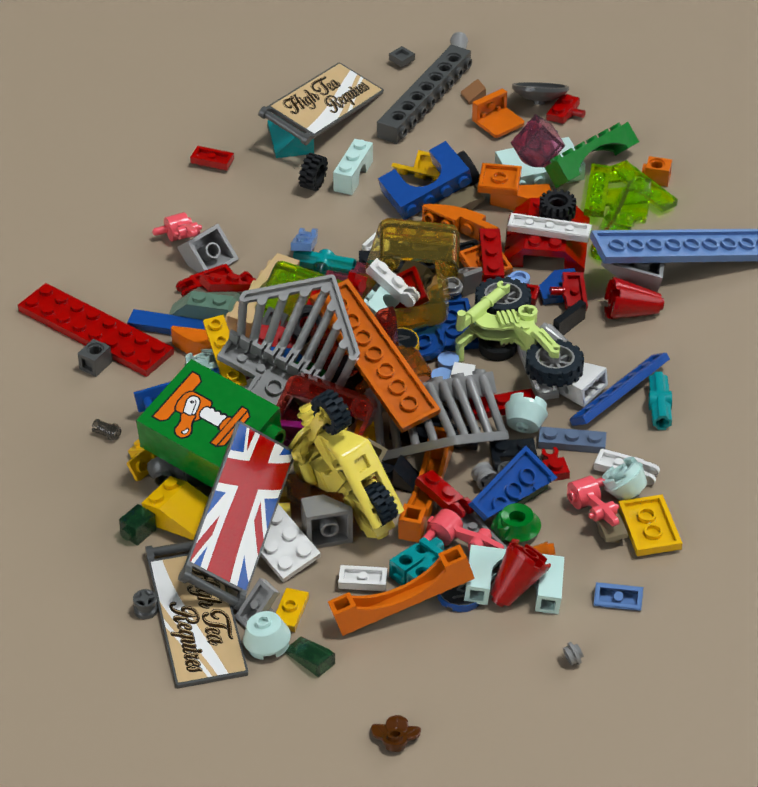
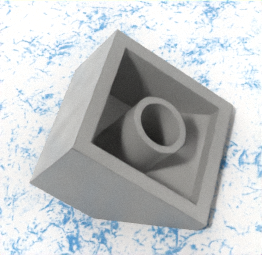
M219 224L210 227L177 247L186 264L198 273L223 264L229 265L239 259Z
M324 494L301 498L302 532L317 549L353 542V510L351 506Z

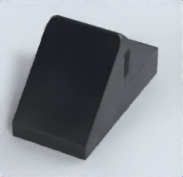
M402 455L399 456L395 465L381 462L394 489L409 493L413 492L419 472Z

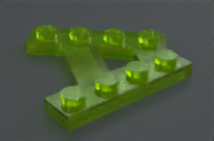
M627 160L612 166L591 164L584 215L604 218L605 206L650 202L661 212L677 206L678 199ZM623 182L627 185V187L608 188L609 183Z

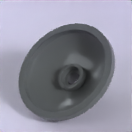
M519 82L513 83L512 89L523 98L534 101L535 105H545V101L556 100L569 91V86L556 83Z

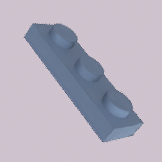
M540 427L538 448L553 449V447H557L558 450L599 453L600 449H605L607 432Z

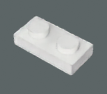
M340 565L338 589L386 591L387 568Z

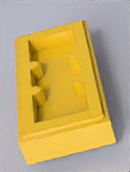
M286 588L276 614L280 616L291 632H295L308 602L309 592Z

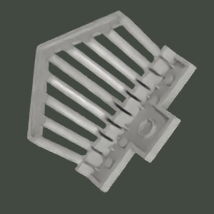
M330 274L243 291L239 297L237 332L231 329L229 339L217 355V360L252 378L253 380L247 390L280 407L281 417H283L293 401L303 406L311 403L314 397L327 389L334 390V393L337 392L339 398L342 397L343 403L345 402L347 391L343 388L360 357V351L336 277ZM321 289L295 344L284 358V352L308 296L312 291ZM300 293L283 335L277 346L271 351L289 295ZM329 294L331 301L327 305V309L304 356L297 365L295 362ZM278 297L266 337L260 345L258 344L265 305L268 299ZM251 302H257L251 334L247 338L245 337L247 305ZM335 312L337 320L333 324L316 363L310 370H307ZM341 331L343 339L339 342L326 373L320 377L321 370ZM347 349L348 360L337 382L333 384L331 381Z
M485 369L472 371L473 375L464 376V373L452 374L449 379H443V376L433 377L422 383L441 409L438 417L447 437L438 439L432 420L429 419L423 422L429 441L420 443L415 426L408 430L411 445L402 447L400 431L388 414L393 449L386 452L382 461L398 458L400 455L407 456L453 445L508 440V430L504 426L493 395L497 393L493 371L485 372ZM371 388L365 389V393L360 395L361 403L366 405L367 415L373 414L376 443L385 447L382 412L387 411ZM485 395L497 429L495 432L492 431L480 396ZM467 398H472L484 433L480 432ZM454 400H459L472 434H468ZM442 402H446L459 435H456Z

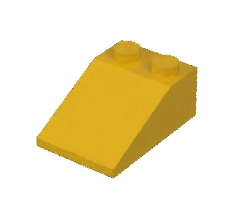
M169 476L141 504L147 524L194 540L208 497L190 483Z

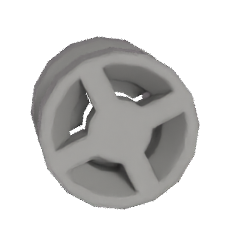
M488 462L478 463L471 471L474 481H477V485L481 490L497 475Z

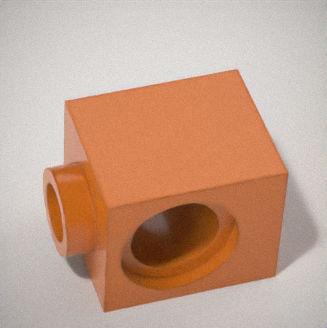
M649 156L647 164L644 163L642 168V175H645L644 183L668 187L671 177L672 159Z

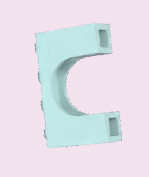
M569 137L550 140L551 159L559 154L563 157L562 153L570 148H573L575 151ZM514 148L495 151V164L522 166L519 185L550 184V187L554 186L544 167H532L523 163ZM584 161L579 169L581 175L567 183L585 180L586 164Z
M479 545L470 546L468 561L475 579L466 582L464 601L488 605L490 585L498 573L506 549ZM542 554L547 558L545 564L550 563L551 567L534 583L536 588L535 611L559 614L562 599L564 557Z

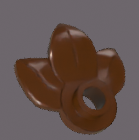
M394 715L387 719L386 724H373L371 726V733L374 738L383 741L388 751L400 752L405 749L408 741L415 740L420 736L421 728L409 726L408 720L405 717Z

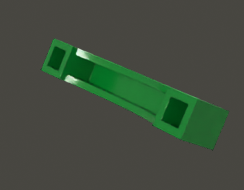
M619 122L609 128L610 132L608 128L598 134L599 138L594 135L586 140L587 144L583 141L574 146L575 151L573 148H570L562 153L563 157L559 154L550 159L551 164L544 168L554 186L558 188L581 175L579 172L580 166L590 152L610 151L614 152L616 156L639 143L629 122L623 125Z

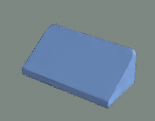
M596 582L594 606L641 611L644 587Z

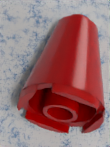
M612 277L607 284L604 300H608V307L604 306V313L607 319L655 315L664 308V298L658 292L617 277Z
M512 539L508 544L490 591L492 601L501 607L504 605L510 606L551 567L550 563L545 564L547 558L527 543L524 547L518 545L520 542L518 539Z

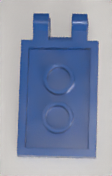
M439 290L430 291V302H427L426 307L430 325L435 328L436 326L439 327L445 335L446 345L442 352L456 351L455 339L467 329L465 328L463 331L456 330L457 312L459 310L467 312L471 309L468 298H462L461 293L451 296L449 300H441ZM478 337L466 345L464 350L478 349Z

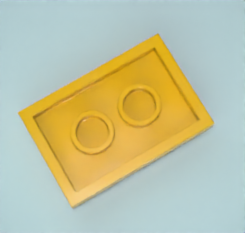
M663 494L618 501L619 512L636 556L682 550L683 543Z

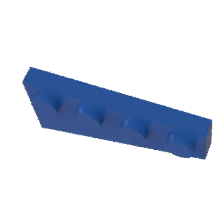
M524 446L468 505L485 521L502 511L507 505L522 500L553 482L558 477L527 446Z

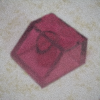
M536 114L511 141V145L516 153L532 167L548 166L551 163L550 159L557 156L565 147L564 142L552 123Z

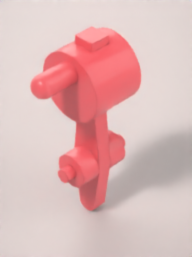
M185 212L165 217L164 226L154 228L152 233L155 236L166 233L169 240L173 242L198 236L202 226L198 225L197 222L192 223L191 218Z
M589 475L568 483L567 497L576 509L579 510L591 506L592 508L588 514L590 519H593L595 522L603 519L611 526L619 525V519L616 516L619 505L613 501L607 503L601 501L600 487L605 486L603 484L605 479L602 477L595 479Z
M441 509L435 517L431 516L428 519L427 533L423 536L429 541L438 537L443 541L444 546L449 545L455 538H458L468 543L469 551L471 545L504 549L503 544L491 539L492 534L489 529L481 528L478 532L464 529L461 518L449 509Z

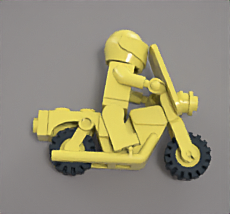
M327 389L314 397L311 403H307L299 408L300 412L297 414V417L302 419L301 424L304 428L296 434L288 448L292 449L291 456L294 459L293 467L295 474L299 480L315 485L326 492L338 491V493H342L344 503L352 507L353 516L366 537L377 538V540L389 535V530L395 527L392 520L402 513L404 508L371 442L363 436L347 431L352 421V417L349 416L351 413L347 410V404L343 403V398H339L337 392L334 393V390ZM374 476H376L378 482H377L375 479H371V478L374 477Z

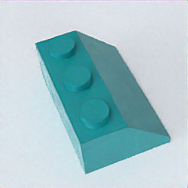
M268 120V128L276 158L314 153V139L308 145H304L300 142V139Z

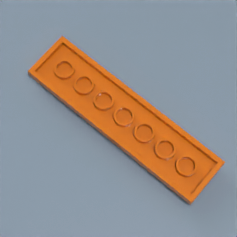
M349 279L338 283L360 351V357L355 367L398 429L403 433L437 416L441 409ZM319 293L310 296V302L313 306ZM329 294L319 313L321 318L323 317L327 309V305L331 301ZM335 312L328 325L330 331L337 320ZM341 331L337 337L338 342L343 339Z

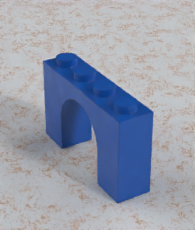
M446 141L429 150L432 164L441 173L433 183L422 187L411 186L403 180L395 169L378 178L382 193L404 220L422 211L424 204H435L472 183L470 169Z

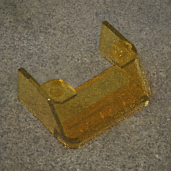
M394 218L384 219L379 223L367 259L366 269L376 258L384 262L391 271L398 268L400 260L439 264L438 272L442 282L446 278L457 277L460 252L458 228L451 224ZM368 275L370 286L373 287L377 282Z
M434 260L438 284L433 285L428 292L429 303L416 307L393 309L392 314L382 325L385 331L392 328L416 329L441 325L447 320L450 292L444 261ZM357 273V274L363 275V276H365V277H368V275H366V274ZM368 279L366 282V289L362 296L363 300L366 297V295L370 292Z

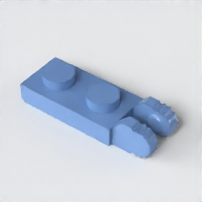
M300 228L299 234L291 242V251L311 252L317 244L318 229L312 228L311 232L305 231V228Z

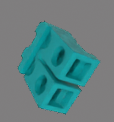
M425 537L421 538L419 543L410 546L390 559L389 577L400 585L415 579L439 558L438 553L444 551L443 541L438 537L430 541Z

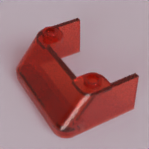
M298 373L288 379L276 405L280 407V417H282L291 395L312 400L327 389H332L334 393L337 392L339 394V398H343V403L347 404V410L350 411L351 415L355 419L363 421L358 435L366 438L377 411V402L374 398L307 373Z

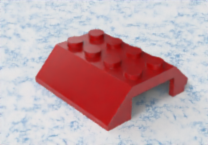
M529 198L516 207L512 213L540 217V198ZM576 206V215L574 219L571 218V222L589 224L590 218ZM507 231L504 255L512 267H523L524 255L565 258L564 269L575 268L576 272H584L587 243Z

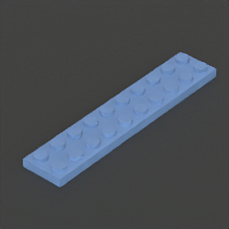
M758 229L592 230L590 234V239L604 264L758 262Z

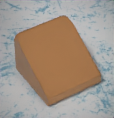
M477 79L462 90L461 95L468 104H472L473 101L486 96V88Z

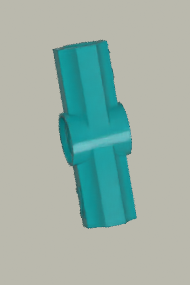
M322 249L319 252L294 251L293 258L300 260L299 267L312 269L320 276H325L329 273L348 276L349 271L355 273L356 259L336 256L328 249Z
M654 372V374L649 376L648 407L651 410L653 426L658 430H666L672 426V391H669L668 376L664 375L663 372Z

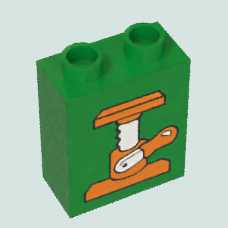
M192 359L136 420L140 447L210 487L214 485L236 422L242 421L283 444L286 436V431L281 428L280 407Z

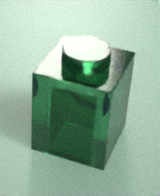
M137 504L119 519L121 536L138 546L156 531L155 514Z

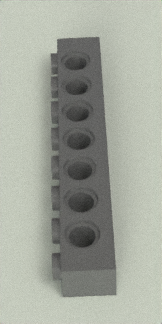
M451 44L377 121V137L398 144L402 138H405L407 133L434 107L435 103L444 96L448 89L452 88L453 84L462 77L464 72L470 69L472 65L471 51Z

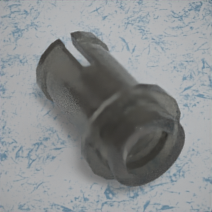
M96 419L92 424V427H96V429L92 428V432L107 436L111 441L117 440L121 435V427L116 423L110 424Z

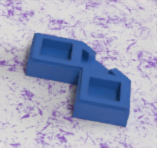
M575 268L554 270L539 285V294L543 305L564 302L562 295H550L549 288L550 286L562 287V273L576 272Z

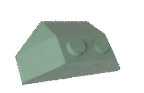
M198 287L175 302L169 315L201 320L223 314L226 317L227 313L233 310L236 301H239L240 294L238 292H209L205 288Z

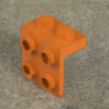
M503 88L472 103V121L494 138H499L524 126V120L507 108V91Z

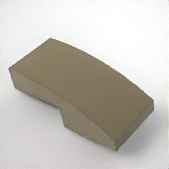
M470 186L451 194L440 201L439 204L472 210L482 203L485 198L480 193H477V189L474 186Z
M618 513L616 516L619 519V525L611 526L603 519L596 522L598 532L605 542L615 543L621 539L628 538V532Z

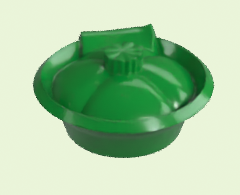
M513 503L507 505L496 514L491 529L502 542L506 540L511 541L512 539L525 542L538 535L541 530V521L528 506Z

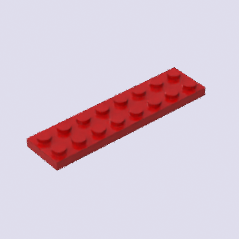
M47 283L43 284L18 304L19 312L85 346L93 339L111 346L112 360L145 377L149 376L174 354V347Z

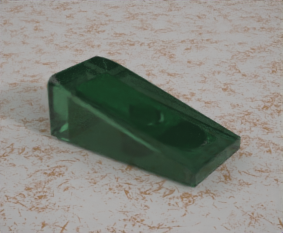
M302 636L290 644L285 652L317 677L335 665L334 652Z

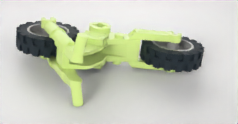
M495 277V279H486V282L482 281L476 287L475 305L467 312L464 310L457 312L456 330L463 331L467 328L455 339L456 354L459 356V362L464 361V347L477 337L484 340L499 341L500 345H503V343L506 345L509 342L513 344L515 342L520 346L521 350L527 351L525 369L526 374L530 375L531 380H536L540 385L546 384L547 387H563V385H572L574 381L577 382L582 377L584 354L577 345L573 346L571 342H563L561 339L555 341L543 328L540 329L535 325L538 310L535 306L531 305V290L527 288V284L521 283L518 279Z

